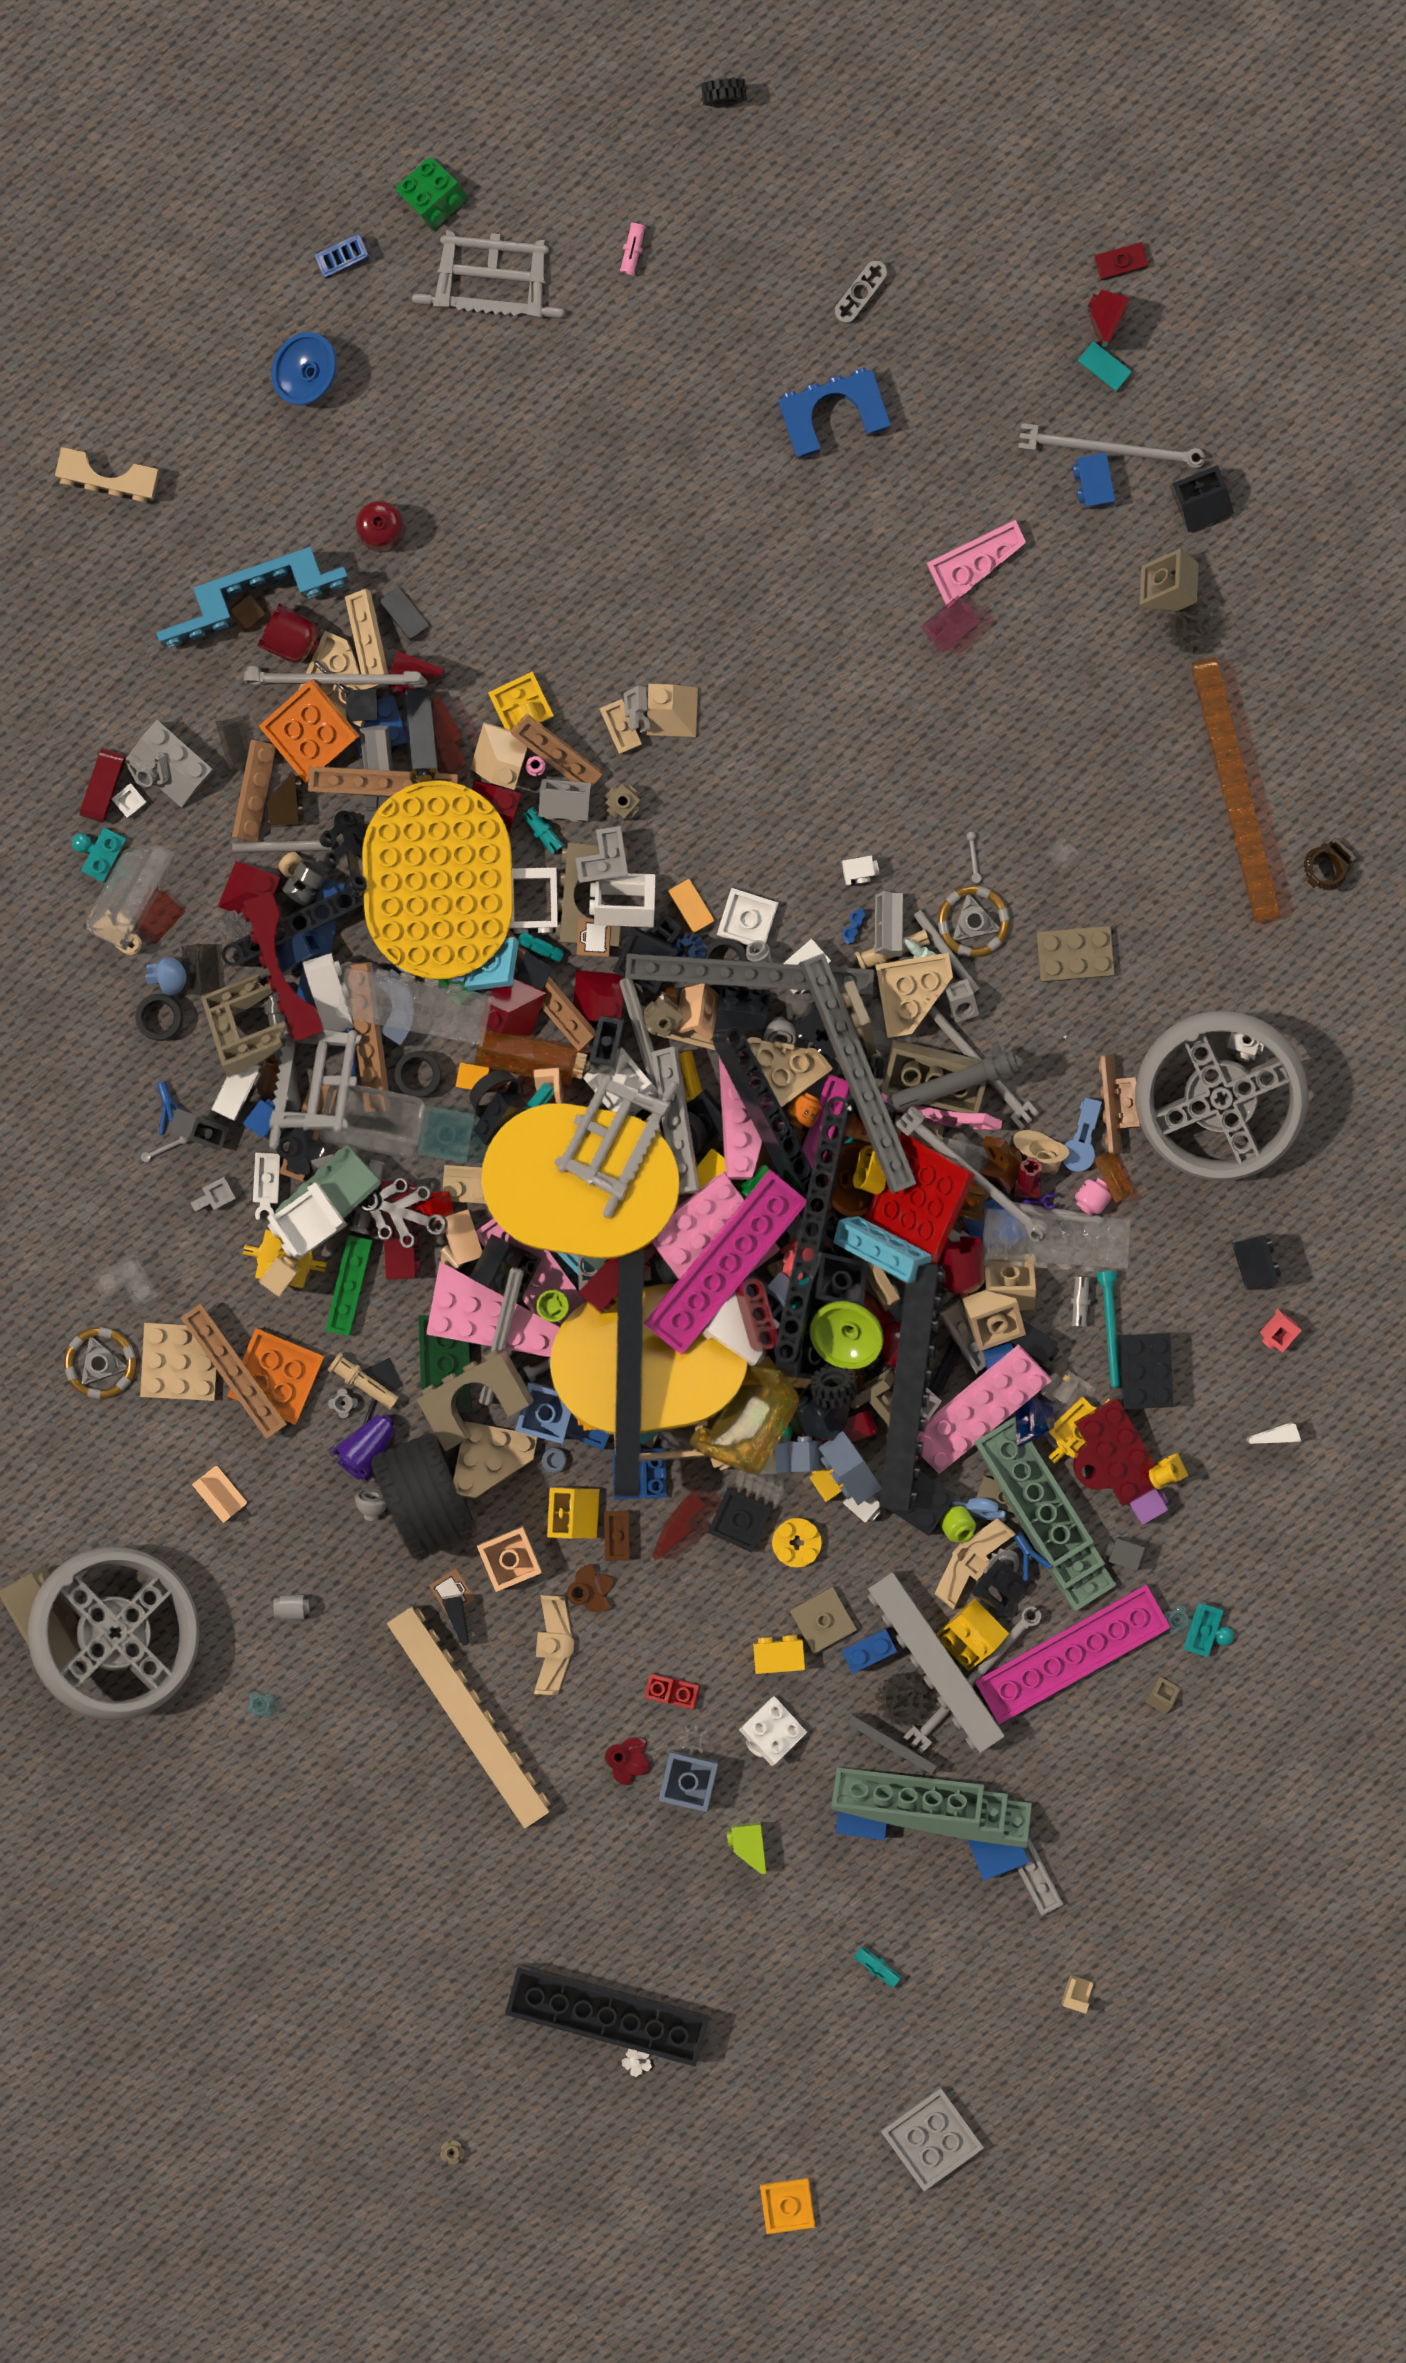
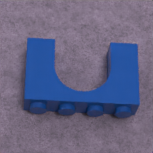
M866 368L857 369L851 372L852 376L843 379L842 375L836 376L828 380L829 384L819 386V383H815L805 387L804 392L796 394L795 391H790L781 395L782 399L778 400V406L796 459L820 452L811 415L814 407L821 400L830 396L844 397L855 405L866 436L890 429L891 425L872 369L866 371Z

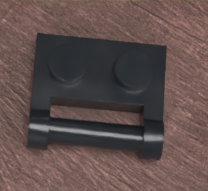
M997 1559L973 1588L972 1594L978 1600H983L995 1609V1613L999 1617L1007 1618L1011 1614V1607L1030 1584L1024 1581L1021 1576L1001 1560ZM991 1585L1005 1595L1001 1601L989 1593L988 1589Z

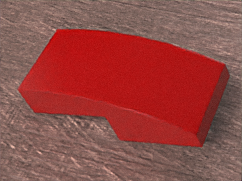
M650 1674L644 1698L695 1710L701 1685Z

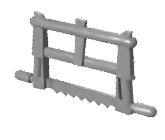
M446 230V235L440 238V242L444 247L440 267L436 272L440 275L435 297L426 294H414L412 296L414 303L433 304L434 308H449L451 306L456 307L458 311L465 308L467 312L475 309L476 313L484 310L486 314L493 311L495 315L502 312L504 316L509 313L513 317L518 314H527L528 317L543 318L542 315H545V317L562 318L565 315V311L561 308H542V284H546L544 280V255L549 252V248L544 245L545 240H539L535 244L500 241V234L491 233L489 240L455 236L453 232ZM455 246L489 249L488 268L453 264ZM499 250L533 254L531 272L496 269ZM452 274L530 282L528 304L450 296Z
M287 1030L284 1032L285 1046L281 1048L283 1055L279 1057L282 1064L278 1066L281 1072L277 1074L279 1081L275 1084L278 1089L274 1091L277 1097L273 1100L275 1111H272L270 1128H273L271 1129L269 1141L270 1148H278L281 1135L280 1128L304 1127V1131L308 1129H333L336 1133L342 1132L343 1128L348 1129L345 1112L349 1087H356L357 1077H351L355 1046L361 1042L362 1035H357V1032L354 1030H350L348 1033L325 1030V1032L296 1042L295 1038L290 1039ZM296 1043L318 1044L307 1114L285 1112ZM328 1045L346 1046L341 1076H323ZM321 1085L339 1086L335 1116L317 1115Z
M609 1074L604 1077L599 1075L597 1078L599 1087L584 1116L582 1117L577 1114L573 1124L578 1125V1128L563 1157H558L554 1164L558 1165L559 1172L563 1173L567 1170L587 1182L590 1187L594 1184L612 1195L603 1210V1217L610 1218L618 1200L622 1201L626 1194L629 1180L634 1179L635 1171H639L638 1164L643 1163L642 1155L647 1154L646 1147L651 1146V1139L655 1138V1131L660 1130L659 1122L661 1118H664L670 1109L671 1103L669 1101H671L678 1087L676 1081L672 1080L668 1083L661 1100L640 1093V1089L615 1082ZM607 1092L623 1099L608 1130L592 1122ZM634 1104L652 1112V1115L617 1181L598 1172L629 1109ZM587 1130L603 1137L589 1167L572 1160Z

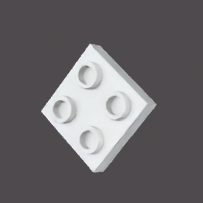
M775 1696L771 1697L739 1729L747 1738L746 1745L749 1750L758 1757L763 1756L771 1766L775 1765L807 1733Z

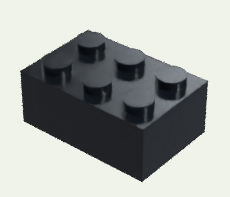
M1170 1333L1119 1334L1121 1402L1123 1409L1173 1407Z

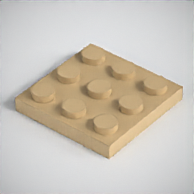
M144 1323L140 1397L215 1401L217 1369L186 1325Z

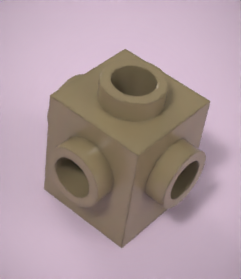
M621 784L618 788L614 785L605 795L608 799L605 802L608 806L606 811L616 820L619 817L623 820L627 817L632 819L640 810L638 806L640 799L637 798L640 793L629 784L627 787ZM620 797L627 798L628 803L625 806L619 805L618 799Z
M663 994L655 1003L651 1002L646 1007L643 1015L646 1029L653 1035L657 1036L659 1034L663 1038H666L669 1033H674L680 1025V1020L684 1017L681 1008Z

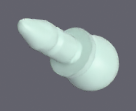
M907 939L903 941L907 950L914 955V958L936 955L926 947L920 948L913 941Z

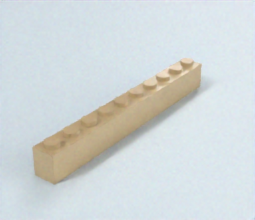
M410 1606L388 1621V1627L524 1829L549 1813L547 1806L550 1805L548 1798L543 1792L540 1794L534 1787L537 1783L529 1771L524 1773L520 1767L523 1764L521 1758L516 1751L510 1752L506 1746L509 1741L502 1731L497 1732L492 1725L495 1723V1720L488 1710L483 1712L479 1706V1703L482 1702L474 1689L471 1692L465 1685L468 1680L461 1669L456 1671L451 1664L454 1659L447 1649L442 1651L437 1643L440 1641L439 1636L433 1628L428 1630L424 1624V1621L427 1619L420 1608L415 1610L413 1606Z

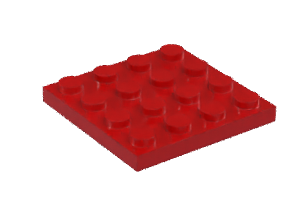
M901 1132L899 1142L916 1184L891 1194L886 1181L883 1191L880 1194L874 1195L864 1220L932 1255L930 1263L937 1264L975 1177V1173L913 1136H907Z

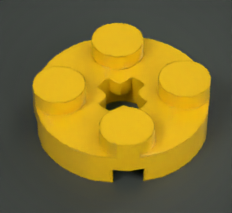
M790 1518L780 1524L773 1534V1551L777 1558L787 1566H806L816 1559L821 1550L820 1533L815 1525L806 1519ZM798 1535L800 1540L804 1541V1545H800L799 1549L795 1550L794 1545H790V1540H794L795 1536Z

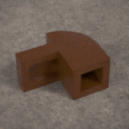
M985 1136L981 1144L989 1157V1161L980 1174L1000 1192L1009 1194L1018 1180L1022 1162L1020 1149L1009 1147V1143L1001 1137Z

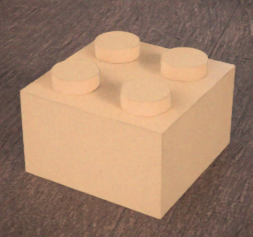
M524 1526L477 1545L496 1592L542 1573Z

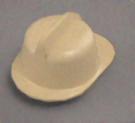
M1021 1130L1013 1137V1144L1016 1148L1020 1149V1152L1028 1157L1036 1158L1042 1164V1173L1056 1174L1061 1162L1069 1156V1149L1065 1145L1040 1132Z

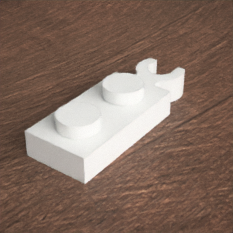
M255 1153L253 1202H260V1207L255 1212V1217L260 1220V1213L263 1210H267L270 1215H275L274 1210L271 1208V1203H278L279 1154Z

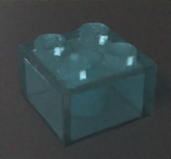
M426 1106L417 1154L467 1163L475 1114Z

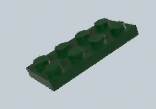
M418 1315L421 1390L432 1384L436 1388L443 1384L441 1379L452 1373H455L456 1376L464 1372L462 1368L470 1364L469 1342L426 1334L430 1315ZM471 1383L464 1384L457 1394L456 1405L459 1413L472 1412Z

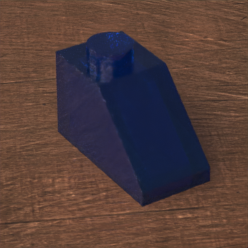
M1035 1396L1015 1411L1016 1442L1020 1448L1054 1428L1053 1407Z

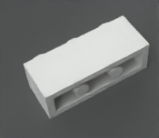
M332 954L304 961V970L324 1030L342 1032L346 1028H354L351 1004H347L345 998L350 996L346 982L341 983L339 976L343 975L339 961L334 962Z

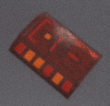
M160 890L132 923L151 941L157 944L186 911L164 891Z

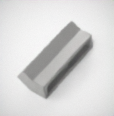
M389 725L361 728L360 738L364 769L394 771Z
M883 891L875 895L876 954L903 956V893Z

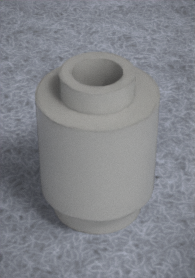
M280 1595V1598H274V1618H280L281 1620L305 1619V1614L310 1613L309 1600H305L304 1595Z

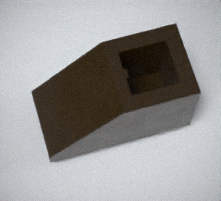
M290 774L267 800L270 827L300 825L299 819H304L303 804H298V794H302L301 779L297 780L296 774Z

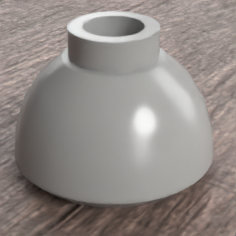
M776 1017L765 1028L763 1041L772 1043L776 1041L794 1045L797 1042L798 1035L790 1022L786 1021L783 1017Z
M364 1489L355 1495L356 1507L364 1514L365 1520H377L379 1515L387 1508L381 1490Z

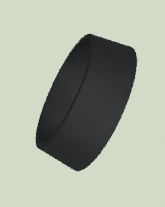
M506 1070L493 1071L483 1076L473 1086L469 1098L479 1118L482 1117L489 1105H478L481 1098L488 1090L500 1083L511 1081L506 1093L520 1095L522 1098L523 1086L510 1072Z

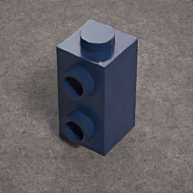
M315 931L300 932L276 948V955L283 976L290 975L303 967L304 961L317 958L325 953Z

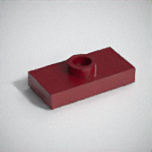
M1142 242L1094 255L1100 280L1148 267Z

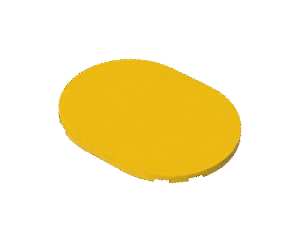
M427 781L417 783L402 789L386 800L372 818L363 843V877L367 882V888L364 891V909L371 937L379 950L394 965L422 978L450 979L478 969L498 951L507 936L512 921L511 844L503 820L484 797L463 785L453 782Z
M560 1103L540 1105L523 1111L508 1121L495 1135L485 1154L482 1167V1189L486 1204L495 1221L515 1240L527 1246L546 1251L589 1258L612 1259L623 1257L626 1254L644 1248L655 1240L668 1225L679 1198V1172L670 1147L657 1131H655V1138L651 1139V1146L646 1147L647 1154L642 1155L643 1163L638 1164L639 1171L634 1172V1179L629 1180L627 1184L628 1189L623 1200H618L612 1216L605 1218L602 1213L612 1195L594 1184L590 1187L587 1182L567 1170L563 1173L559 1172L558 1165L554 1164L558 1157H563L578 1128V1125L573 1124L577 1114L583 1117L588 1107ZM598 1109L592 1122L608 1130L617 1112ZM626 1115L598 1172L618 1181L647 1124L646 1122L631 1115ZM587 1130L572 1160L589 1167L603 1137Z
M675 1284L643 1287V1323ZM618 1295L614 1298L617 1303L607 1313L603 1310L599 1314L587 1302L575 1309L563 1322L555 1336L550 1360L553 1385L563 1405L567 1407L575 1418L585 1425L614 1435ZM643 1324L641 1434L690 1426L715 1416L738 1393L746 1374L748 1362L714 1338L706 1339L701 1334L695 1338L681 1355Z

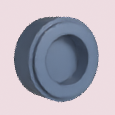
M558 1448L548 1449L542 1457L543 1467L552 1473L563 1470L567 1462L565 1453Z

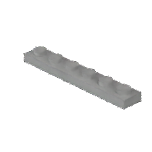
M673 1046L653 1051L651 1054L658 1099L662 1100V1095L670 1081L673 1080L678 1083V1087L671 1101H669L671 1103L670 1109L665 1117L662 1118L665 1141L670 1147L678 1167L679 1196L698 1192L700 1187L678 1048Z

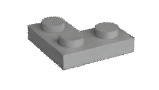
M621 826L596 830L600 854L575 858L579 883L628 876Z

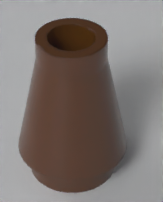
M266 1058L264 1060V1064L254 1083L255 1091L259 1095L271 1097L275 1094L274 1091L278 1089L275 1083L278 1082L279 1062L276 1059Z

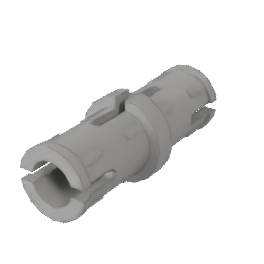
M1074 1276V1299L1071 1298V1303L1073 1304L1071 1326L1087 1327V1309L1091 1301L1088 1300L1090 1277Z

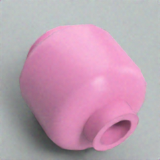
M1099 1178L1096 1181L1087 1179L1075 1194V1199L1078 1201L1076 1205L1090 1216L1093 1213H1102L1112 1198L1111 1193L1108 1191L1110 1186Z

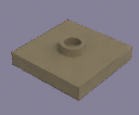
M833 1586L790 1610L813 1654L857 1630Z

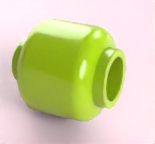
M962 1506L948 1508L940 1519V1527L950 1541L955 1543H964L970 1540L976 1529L974 1519L967 1509Z

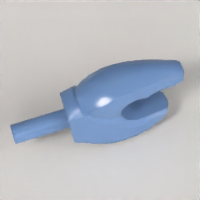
M985 1498L969 1499L968 1503L952 1501L951 1507H965L970 1515L984 1520L1004 1519L1006 1517L1005 1511L998 1510L999 1506L997 1503Z

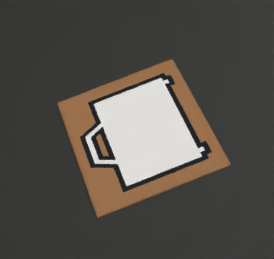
M579 918L577 955L609 957L610 926L594 925V919Z
M456 1569L429 1585L445 1612L446 1610L442 1603V1597L462 1595L464 1607L475 1600Z

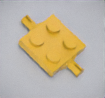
M269 1229L265 1230L264 1239L259 1248L245 1244L244 1249L246 1250H243V1255L257 1257L258 1266L255 1278L258 1279L264 1276L280 1253L284 1256L286 1254L281 1246L284 1244V1241L280 1235L275 1237ZM312 1251L301 1259L295 1258L298 1261L296 1265L300 1269L288 1285L304 1288L306 1276L310 1269L325 1273L326 1268L324 1267L327 1266V1262L313 1260Z
M1083 1396L1047 1429L1059 1446L1048 1456L1054 1464L1065 1454L1074 1459L1077 1450L1085 1444L1074 1422L1095 1410L1096 1407L1091 1406Z

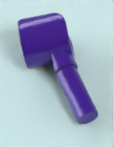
M1053 1192L1045 1195L1043 1198L1023 1199V1203L1043 1205L1046 1209H1052L1059 1206V1204H1052L1050 1198L1059 1195Z

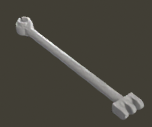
M1021 424V429L1030 430V434L1020 433L1019 439L1029 440V444L1019 443L1018 449L1035 451L1036 443L1178 461L1186 463L1192 469L1200 468L1205 462L1202 459L1206 458L1203 451L1196 448L1191 449L1189 452H1178L1039 434V425ZM1198 454L1202 459L1199 462H1193L1191 456Z
M254 666L247 667V671L244 672L243 681L246 684L252 685L307 683L311 679H314L317 684L408 685L410 688H423L427 685V680L419 672H404V675L261 672L262 669L260 667Z
M933 1005L928 1014L966 1057L982 1060ZM1000 1080L988 1081L1015 1111L1010 1118L1020 1130L1025 1127L1019 1120L1020 1117H1023L1027 1123L1032 1121L1026 1113L1028 1110L1035 1117L1039 1115V1112L1029 1101L1022 1105Z
M911 1107L908 1113H905L902 1119L896 1122L897 1127L907 1136L914 1130L941 1154L975 1173L973 1182L1025 1225L1028 1236L1032 1241L1040 1242L1046 1238L1049 1232L1048 1225L1042 1220L1030 1218L921 1124L925 1115L917 1108Z
M1028 1606L1023 1609L1022 1619L1009 1632V1635L998 1648L988 1655L967 1678L972 1687L976 1684L975 1681L990 1669L1029 1626H1035L1040 1622L1041 1613L1039 1610L1035 1612L1036 1616L1033 1620H1029L1026 1617L1029 1611L1036 1610L1035 1606ZM941 1706L920 1730L913 1725L902 1738L907 1741L914 1735V1740L909 1744L912 1748L921 1741L923 1744L917 1750L921 1755L932 1743L927 1736L951 1711L950 1708L945 1710Z

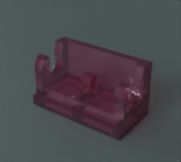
M957 596L920 627L933 645L941 652H945L981 621L970 606L960 596Z

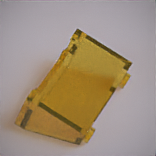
M747 1365L746 1374L738 1393L723 1408L712 1430L700 1427L693 1434L689 1443L699 1453L745 1473L758 1475L763 1471L797 1410L799 1403L798 1394L781 1371Z

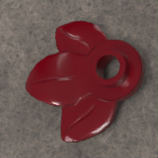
M631 1737L627 1738L621 1745L614 1744L606 1750L605 1762L612 1768L613 1777L617 1782L629 1785L632 1775H644L651 1770L649 1761L642 1755L647 1746V1741ZM616 1753L621 1754V1759L619 1761L614 1760V1756Z

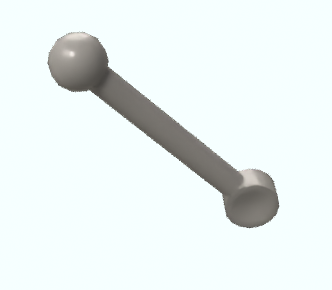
M968 832L966 838L970 843L973 867L971 879L974 883H978L981 881V875L978 874L974 843L976 834Z
M180 1136L178 1140L151 1153H143L141 1159L144 1162H149L151 1157L179 1144H187L189 1140Z

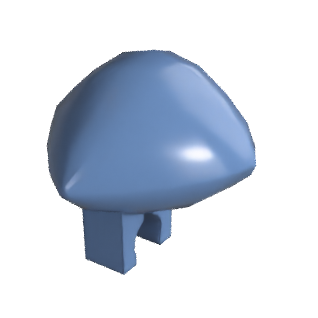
M164 957L158 964H150L146 967L148 974L145 976L147 983H159L162 993L167 996H177L186 984V970L174 957Z

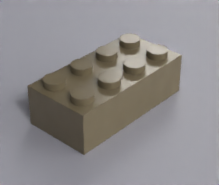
M893 1039L881 1084V1093L891 1096L893 1093L983 1062V1060ZM986 1082L924 1104L960 1113L978 1114Z

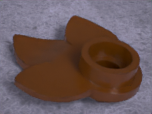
M585 1565L576 1572L575 1582L571 1583L567 1589V1598L572 1604L577 1606L584 1605L591 1612L605 1611L610 1608V1604L604 1595L611 1589L614 1579L605 1574L595 1575L593 1565ZM578 1588L584 1591V1595L580 1598L574 1595V1591Z

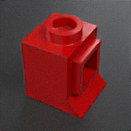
M450 1191L432 1192L430 1200L419 1201L418 1204L413 1205L414 1211L427 1216L442 1215L447 1217L454 1214Z

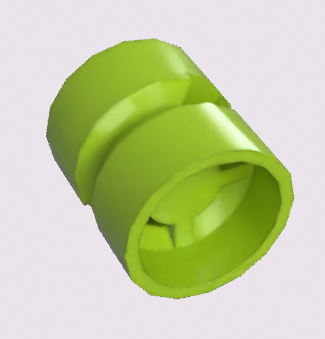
M551 1289L540 1295L536 1308L542 1319L556 1322L566 1316L569 1310V1301L563 1292Z

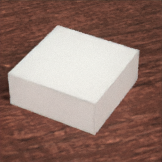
M131 783L112 798L127 818L147 803Z

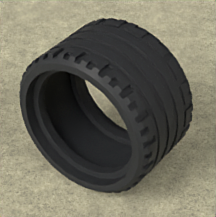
M425 1433L419 1438H414L408 1443L400 1444L396 1448L393 1447L385 1453L382 1452L373 1457L371 1465L379 1488L397 1530L413 1559L421 1561L428 1558L429 1555L433 1556L441 1550L444 1551L451 1548L452 1545L456 1546L462 1543V1541L475 1537L477 1527L466 1498L459 1496L453 1482L454 1470L435 1434Z

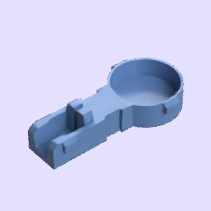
M1085 1097L1084 1101L1081 1102L1077 1132L1074 1133L1072 1139L1064 1144L1069 1149V1156L1063 1160V1163L1072 1171H1084L1092 1163H1095L1097 1155H1095L1091 1145L1092 1130L1095 1129L1098 1114L1101 1112L1102 1101ZM1079 1139L1084 1140L1085 1143L1079 1142Z

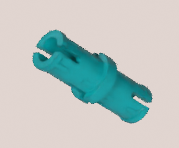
M533 806L522 817L534 830V836L541 839L552 855L559 848H562L564 844L551 830V824L546 823L542 817H538L539 813Z
M863 1945L853 1957L865 1966L872 1976L876 1975L890 1988H893L901 1978L900 1974L885 1964L884 1959H879Z

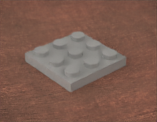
M941 2087L880 2130L923 2191H926L984 2149Z

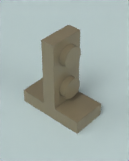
M888 1369L857 1388L856 1398L851 1400L850 1405L853 1410L869 1401L889 1425L893 1394L887 1390L895 1380V1373L892 1369Z

